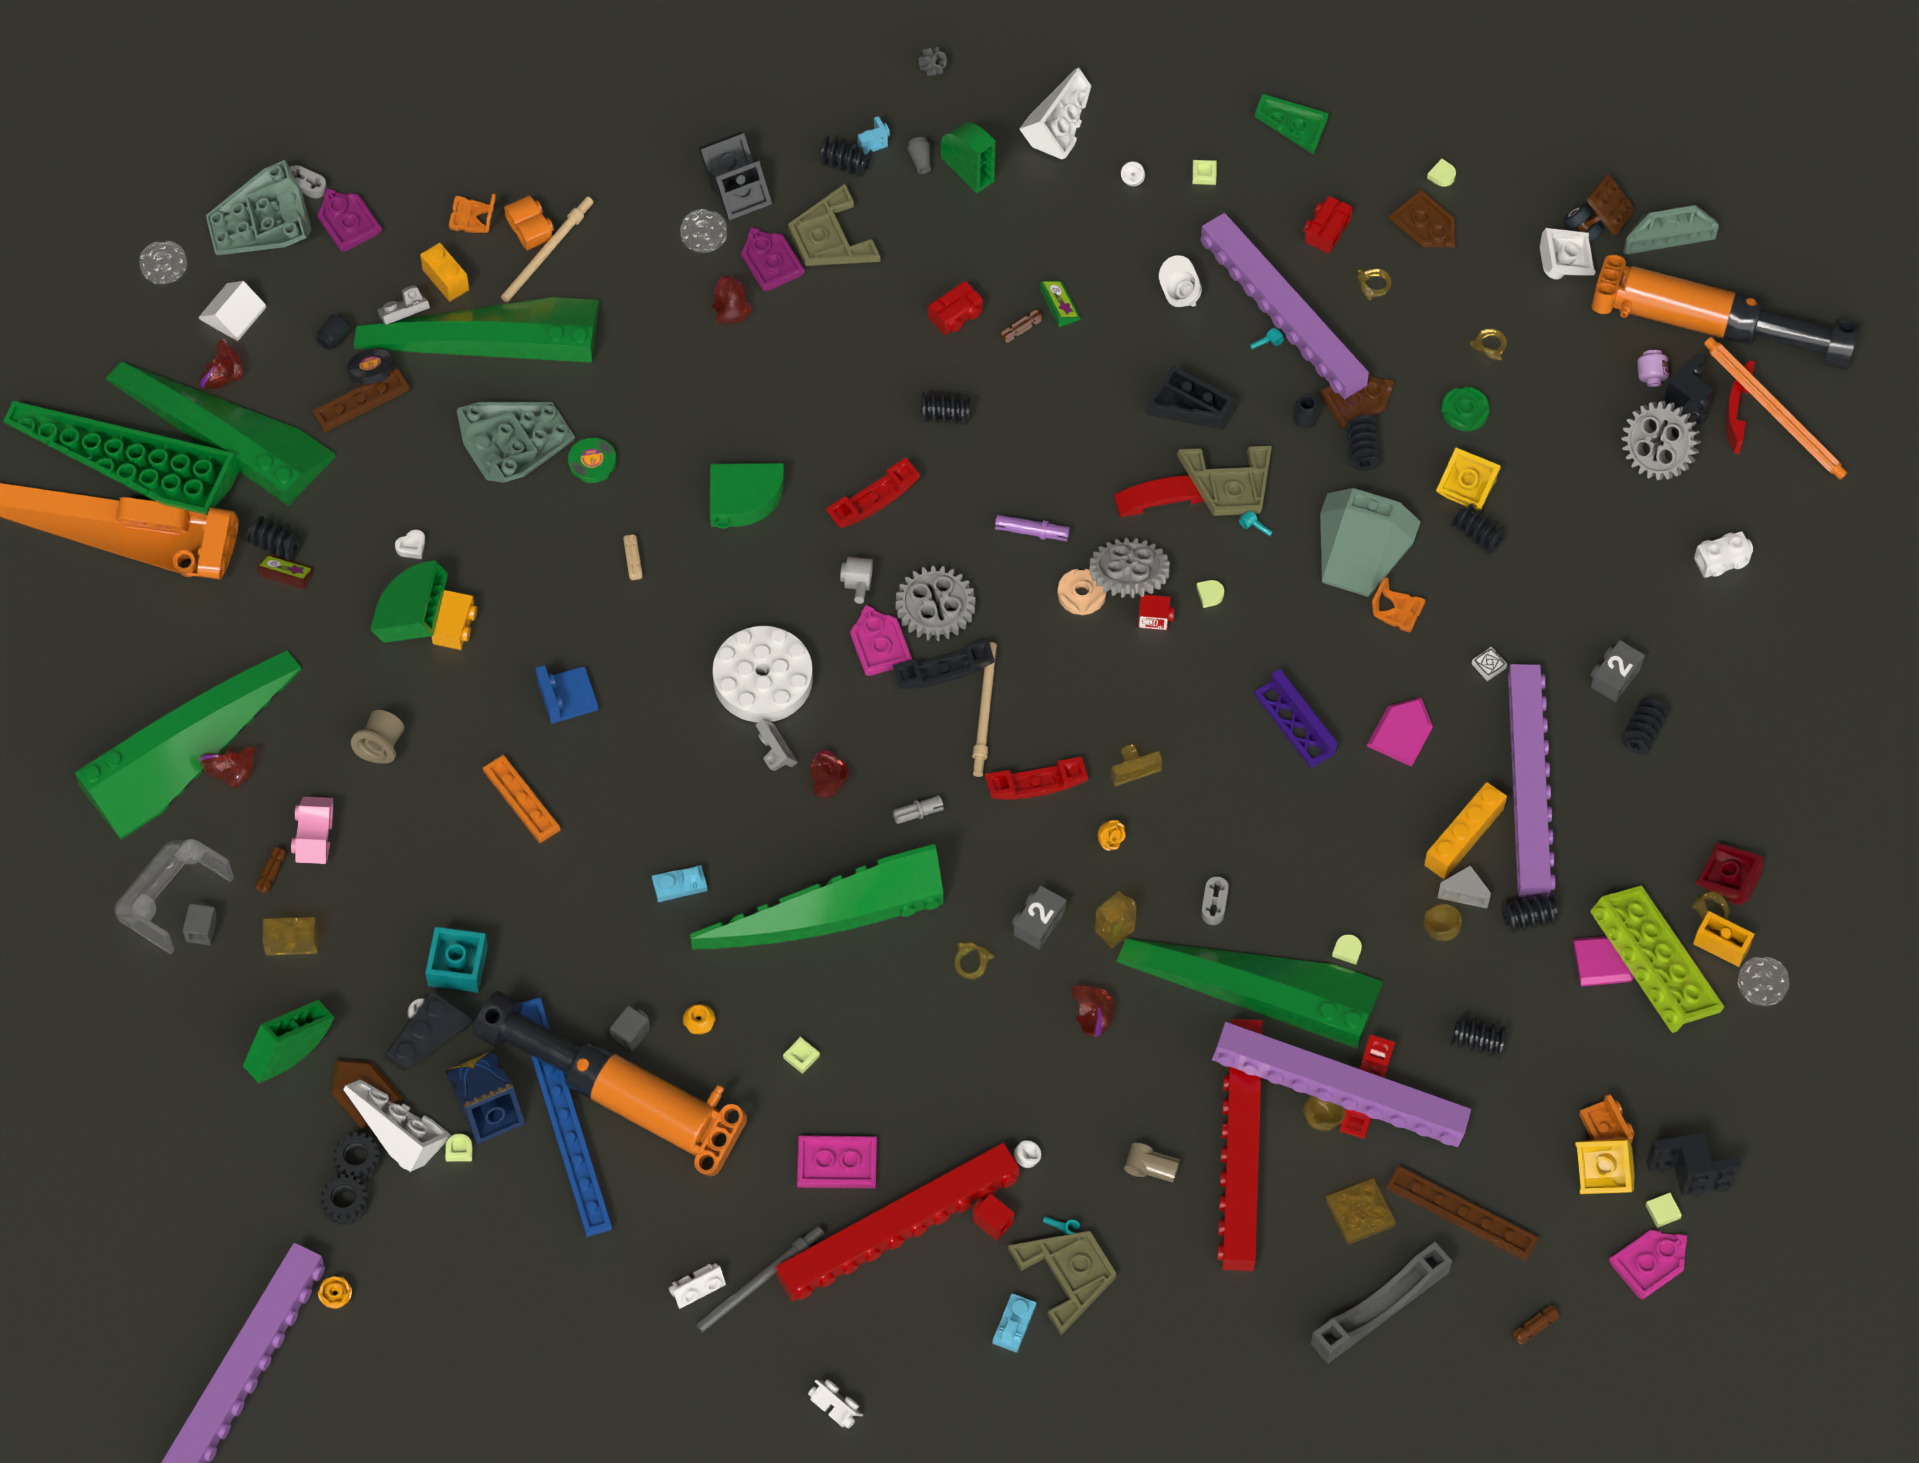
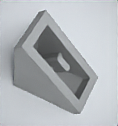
M1469 866L1441 882L1438 898L1488 908L1491 893L1472 867Z

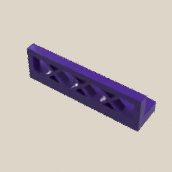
M1281 669L1273 672L1271 682L1254 691V696L1308 766L1313 768L1335 755L1337 742ZM1273 689L1279 696L1278 702L1268 701L1264 694ZM1279 709L1289 710L1293 714L1292 721L1281 719L1278 715ZM1293 727L1304 729L1307 732V738L1295 737L1292 733ZM1307 747H1318L1322 754L1312 759L1307 752Z

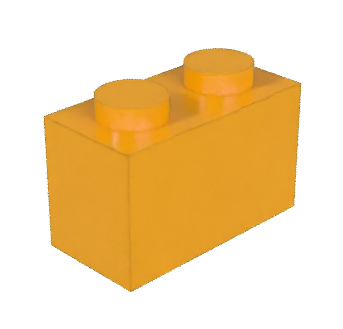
M441 243L420 254L423 271L449 302L469 291L467 274Z
M444 590L434 635L432 636L433 644L462 650L464 641L468 642L470 637L471 620L474 621L477 615V606H474L473 596Z
M1708 911L1697 931L1693 944L1740 967L1755 934Z

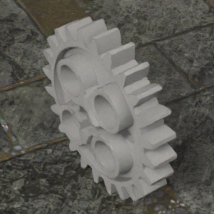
M1655 401L1650 402L1649 407L1646 404L1640 406L1641 411L1636 410L1632 412L1635 418L1627 419L1631 426L1623 428L1628 433V436L1623 437L1622 440L1628 442V445L1622 449L1630 451L1626 459L1633 458L1635 460L1631 467L1639 465V474L1648 471L1647 478H1652L1655 473L1657 480L1663 479L1664 475L1666 479L1672 478L1673 474L1679 476L1681 475V469L1683 471L1689 469L1687 463L1695 462L1691 454L1699 453L1694 448V445L1699 444L1700 441L1694 439V435L1700 432L1692 430L1696 421L1688 422L1691 414L1682 415V406L1674 410L1675 405L1673 402L1669 403L1667 407L1665 401H1660L1658 406ZM1651 419L1657 424L1656 431L1650 428L1649 422ZM1673 427L1679 431L1678 439L1672 435ZM1644 442L1650 446L1649 454L1643 450ZM1666 450L1672 453V461L1666 459ZM1656 453H1657V456H1656L1657 461L1654 460V456H1655Z
M1125 538L1124 543H1121L1116 539L1114 545L1107 542L1106 548L1100 546L1099 552L1093 553V558L1090 559V575H1092V581H1096V587L1103 586V592L1112 590V596L1121 593V598H1124L1126 594H1130L1131 598H1134L1135 593H1138L1144 597L1145 591L1153 594V588L1160 590L1161 584H1166V578H1169V561H1167V554H1163V549L1156 550V544L1147 546V540L1138 543L1137 538L1133 542H1129L1128 538Z
M932 566L931 572H927L923 567L922 574L920 575L913 571V579L905 577V585L900 584L899 592L896 593L897 617L902 618V626L909 624L908 632H913L916 629L917 637L919 638L925 633L927 640L931 638V635H935L936 640L939 641L942 634L949 639V632L959 635L958 627L965 630L966 622H971V614L975 613L974 590L969 588V581L962 582V574L954 577V569L945 573L944 566L941 567L940 571H936L935 567ZM928 586L932 587L935 602L932 601V594ZM940 588H946V589H948V590H946V591H940V590H938V589H940ZM917 595H923V596H925V597H923V598H917V597H915V596H917ZM936 605L939 606V613L943 620L939 619ZM953 608L955 611L950 612L947 609ZM930 615L932 618H924L923 616Z

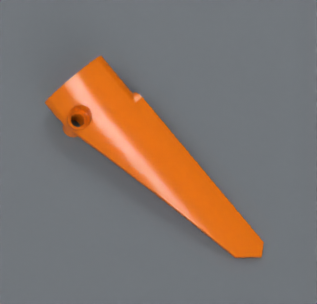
M0 483L1 518L177 572L184 577L199 576L221 580L233 553L239 526V520L234 511L209 508L208 515H203L148 500L121 497L120 501ZM185 559H191L189 567L181 568V563Z

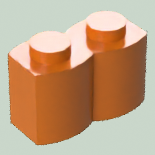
M529 195L504 207L505 217L509 225L517 234L526 250H530L550 240L554 227L550 219H545L542 215L543 210L537 200L534 201Z

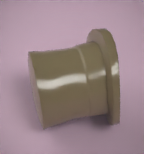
M375 710L371 712L364 730L354 733L351 739V747L356 755L366 761L382 764L390 763L396 757V752L393 748L398 738L404 732V725L395 715L384 710Z

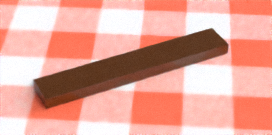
M1399 1165L1386 1186L1387 1191L1527 1262L1538 1242L1539 1237Z

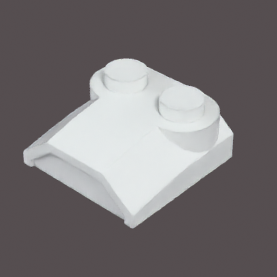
M1546 228L1543 231L1540 252L1544 272L1550 278L1561 279L1564 275H1594L1596 273L1590 249L1589 233Z

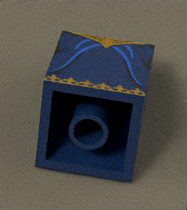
M493 1051L445 1071L454 1097L477 1145L525 1124L514 1087Z

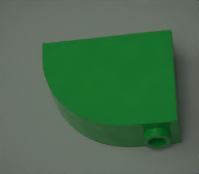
M963 122L942 137V160L976 194L994 182L995 140L985 130L972 122Z
M710 464L711 527L724 529L746 526L767 517L777 507L783 495L784 464Z
M435 560L414 565L399 574L386 587L377 603L371 623V631L383 643L433 636L448 573Z
M316 1000L261 1024L243 1067L258 1083L287 1071L305 1058L318 1045L330 1028L334 1016L319 1000Z

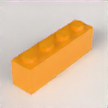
M1486 782L1427 851L1424 866L1445 880L1502 813L1507 796Z

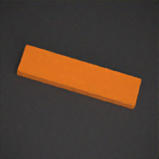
M504 754L483 767V772L539 844L560 831L558 823Z

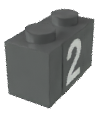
M1619 640L1615 647H1609L1604 655L1605 661L1602 665L1597 664L1591 673V677H1593L1591 688L1617 702L1642 668L1645 655Z
M1040 885L1036 893L1031 892L1028 896L1023 912L1019 911L1015 915L1012 925H1014V936L1040 950L1066 912L1067 900Z

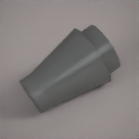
M925 137L911 139L908 142L907 150L917 168V172L919 174L930 172V143L927 142Z

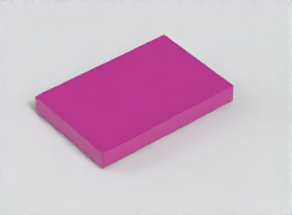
M798 1136L797 1187L876 1188L877 1137Z

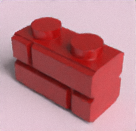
M1331 196L1327 197L1324 203L1319 202L1314 212L1315 217L1313 221L1309 219L1303 230L1306 233V244L1330 253L1351 220L1352 206L1339 202V200Z
M964 281L928 305V318L944 335L951 331L957 332L964 322L969 319L974 320L981 314L983 299L967 281Z

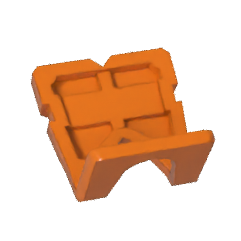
M492 194L490 205L472 199L467 200L465 197L455 196L449 229L454 231L465 230V232L488 233L496 194ZM488 213L486 226L477 219V216Z
M1386 577L1383 578L1372 600L1374 617L1395 628L1399 627L1400 630L1405 632L1412 631L1417 617L1425 605V599L1410 597L1408 594L1390 591L1389 581ZM1382 592L1394 604V608L1387 611H1379V599Z

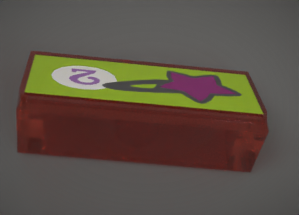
M269 554L257 568L261 577L304 590L314 571L312 567Z

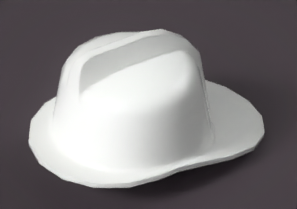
M1175 255L1168 258L1162 264L1159 272L1160 284L1166 299L1175 307L1196 306V301L1201 296L1202 288L1193 264L1184 256Z

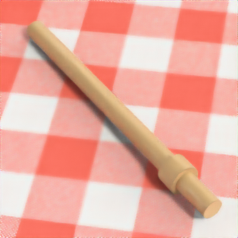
M586 197L577 208L571 210L567 215L568 219L501 295L505 302L511 300L572 227L582 221L584 213L594 203L591 198Z
M989 642L995 659L997 644ZM995 662L984 668L977 741L973 747L972 755L975 759L973 775L976 777L983 776L984 761L988 756L986 742Z

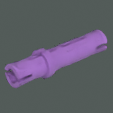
M1000 514L997 515L995 530L1040 537L1042 540L1049 538L1067 542L1070 530L1069 526L1054 525L1045 520L1043 522L1031 521Z

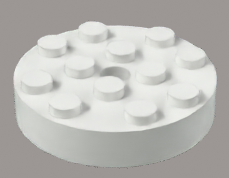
M770 626L747 628L729 637L719 648L713 663L714 689L722 705L735 716L751 722H760L762 719L769 722L778 721L796 712L808 698L813 682L812 661L804 644L791 633Z

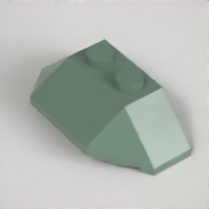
M1696 205L1676 207L1658 212L1652 211L1641 216L1627 236L1623 252L1624 255L1714 240L1716 239L1719 225L1717 221Z

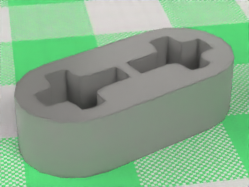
M298 165L290 167L302 194L311 198H321L324 196L327 185L323 176Z
M1221 877L1210 878L1205 887L1201 914L1203 921L1210 925L1219 924L1225 914L1228 883ZM1215 886H1220L1218 897H1213ZM1212 904L1217 905L1215 916L1210 915Z

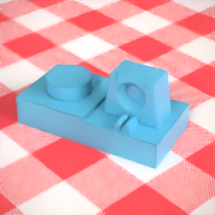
M701 865L652 876L658 902L707 891Z
M1011 1294L992 1344L1017 1353L1035 1311L1036 1302Z

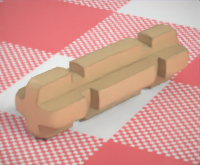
M634 534L626 535L623 539L629 578L631 580H639L642 578V568L637 537Z

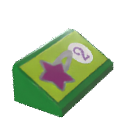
M1062 281L1040 282V292L1058 327L1081 320Z

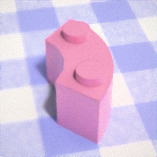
M303 797L300 805H296L295 820H298L296 838H292L291 852L295 853L296 862L326 864L330 849V842H327L333 821V798Z

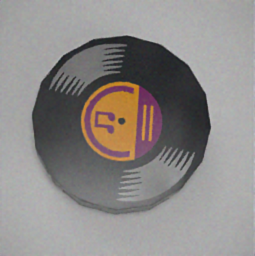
M384 348L362 351L351 358L347 364V372L351 380L355 383L356 381L361 382L362 385L376 384L383 381L389 376L388 373L391 370L393 372L395 369L393 355Z

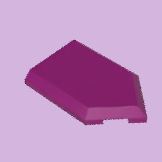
M326 189L317 217L340 251H347L377 236L381 232V226L358 194L337 193L336 190Z
M750 228L741 257L763 291H769L802 276L805 269L783 235L777 233L769 234L761 232L757 228Z

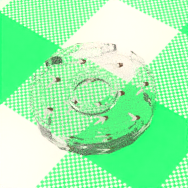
M708 209L692 211L685 216L680 227L682 242L695 252L707 253L718 249L723 245L727 237L725 219L715 211L714 213L709 212Z
M172 241L151 243L144 248L139 258L142 275L155 284H168L181 278L187 267L185 251L180 245Z
M1771 957L1751 958L1744 963L1739 972V990L1748 1001L1755 1005H1774L1781 1001L1788 992L1789 975L1781 962Z

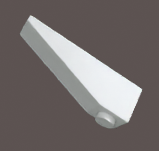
M1076 68L1028 116L1020 127V131L1033 148L1060 159H1065L1076 143V128L1081 125V120L1079 119L1081 110L1086 107L1091 89L1090 83L1079 68Z
M362 1080L350 1083L344 1088L348 1097L389 1155L402 1168L410 1172L424 1166L451 1137L450 1133L425 1115L422 1119L408 1112L409 1106L405 1104L401 1106L390 1102L387 1094Z

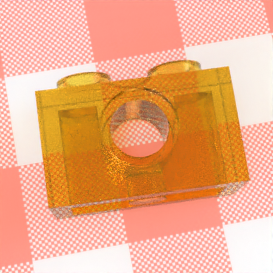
M1119 891L1097 908L1095 932L1111 948L1135 931L1137 910L1135 902L1129 896L1125 897Z
M315 917L263 919V945L266 955L316 954L318 950V929Z

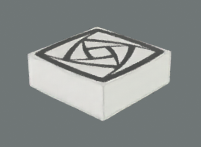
M1492 647L1472 660V665L1487 681L1507 667V663Z

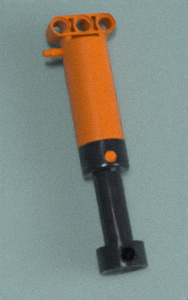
M1608 255L1604 260L1591 305L1592 309L1597 313L1608 314L1613 308L1619 309L1620 315L1623 318L1631 314L1747 345L1752 344L1753 337H1758L1826 355L1824 365L1844 370L1848 369L1860 324L1836 318L1834 327L1761 309L1763 300L1756 297L1635 266L1626 267L1625 259L1618 255Z
M499 990L495 991L485 1002L473 1027V1035L495 1048H499L506 1041L565 1073V1084L570 1089L696 1156L694 1163L700 1173L706 1176H714L719 1173L747 1121L745 1111L737 1105L728 1104L722 1110L716 1108L722 1096L723 1087L717 1085L707 1102H704L593 1041H587L581 1047L521 1014L522 1003ZM500 1015L499 1021L495 1023L496 1018ZM732 1111H738V1121L730 1124L727 1119L728 1114ZM719 1134H725L727 1137L726 1143L721 1147H717L715 1144L716 1137ZM707 1157H713V1167L709 1170H704L702 1166L703 1160Z

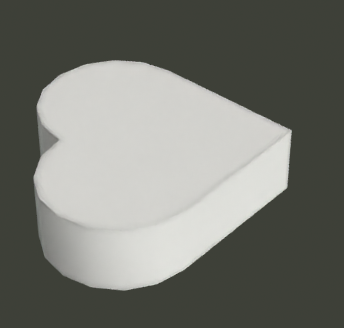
M411 530L407 533V536L396 540L395 549L398 555L422 559L425 547V535L422 531Z

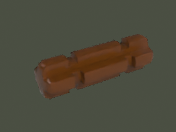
M1033 309L1028 313V316L1024 315L1010 324V328L1006 327L1001 330L1000 337L1005 343H1009L1015 339L1014 336L1018 337L1032 328V324L1036 325L1041 322L1042 314L1037 309Z
M274 847L272 849L271 857L267 859L260 874L261 878H258L255 884L256 891L259 893L267 894L271 888L270 883H273L281 867L280 863L284 861L286 856L285 850L282 848Z
M1552 1305L1542 1310L1543 1314L1538 1313L1524 1323L1523 1328L1519 1327L1513 1331L1514 1340L1519 1345H1523L1530 1340L1529 1336L1533 1338L1548 1327L1549 1322L1552 1324L1559 1319L1560 1316L1557 1309Z

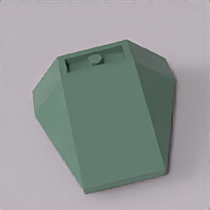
M286 160L263 169L206 215L216 255L287 247L307 238L312 230L302 192Z
M477 402L457 409L463 444L485 479L489 481L504 483L524 477L575 441L576 438L553 402Z
M1355 488L1327 493L1320 513L1322 583L1369 597L1382 582L1383 578L1388 575L1413 545L1421 521L1400 502Z

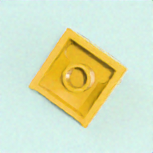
M1455 448L1436 492L1463 506L1468 507L1473 503L1475 505L1474 509H1482L1492 486L1497 481V475L1501 466Z
M1614 1137L1612 1139L1575 1142L1578 1152L1580 1194L1632 1192L1634 1190L1633 1152L1629 1138Z

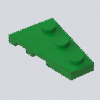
M1262 94L1255 112V118L1314 155L1329 119V113Z

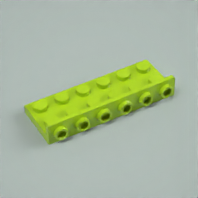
M1642 886L1600 898L1591 909V914L1672 1033L1677 1032L1685 1023L1718 1014L1723 1010L1724 1005Z

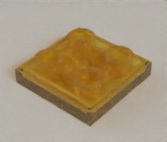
M1374 1178L1326 1196V1202L1347 1245L1396 1225Z

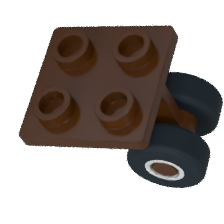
M1607 174L1603 176L1587 198V202L1595 212L1591 215L1590 209L1585 204L1579 205L1564 217L1563 223L1568 229L1577 228L1579 232L1589 233V243H1591L1604 230L1603 226L1599 223L1600 220L1603 221L1613 235H1616L1634 213L1635 208L1620 190L1617 183Z

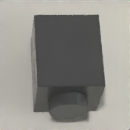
M206 903L189 904L183 927L186 942L211 945L218 919L215 907Z
M628 1006L611 1026V1040L632 1053L650 1031L648 1016L639 1009L634 1010Z

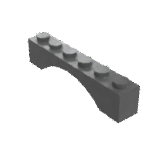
M1436 1242L1432 1243L1369 1298L1345 1313L1333 1317L1313 1332L1312 1347L1327 1364L1446 1276L1450 1272L1452 1260Z

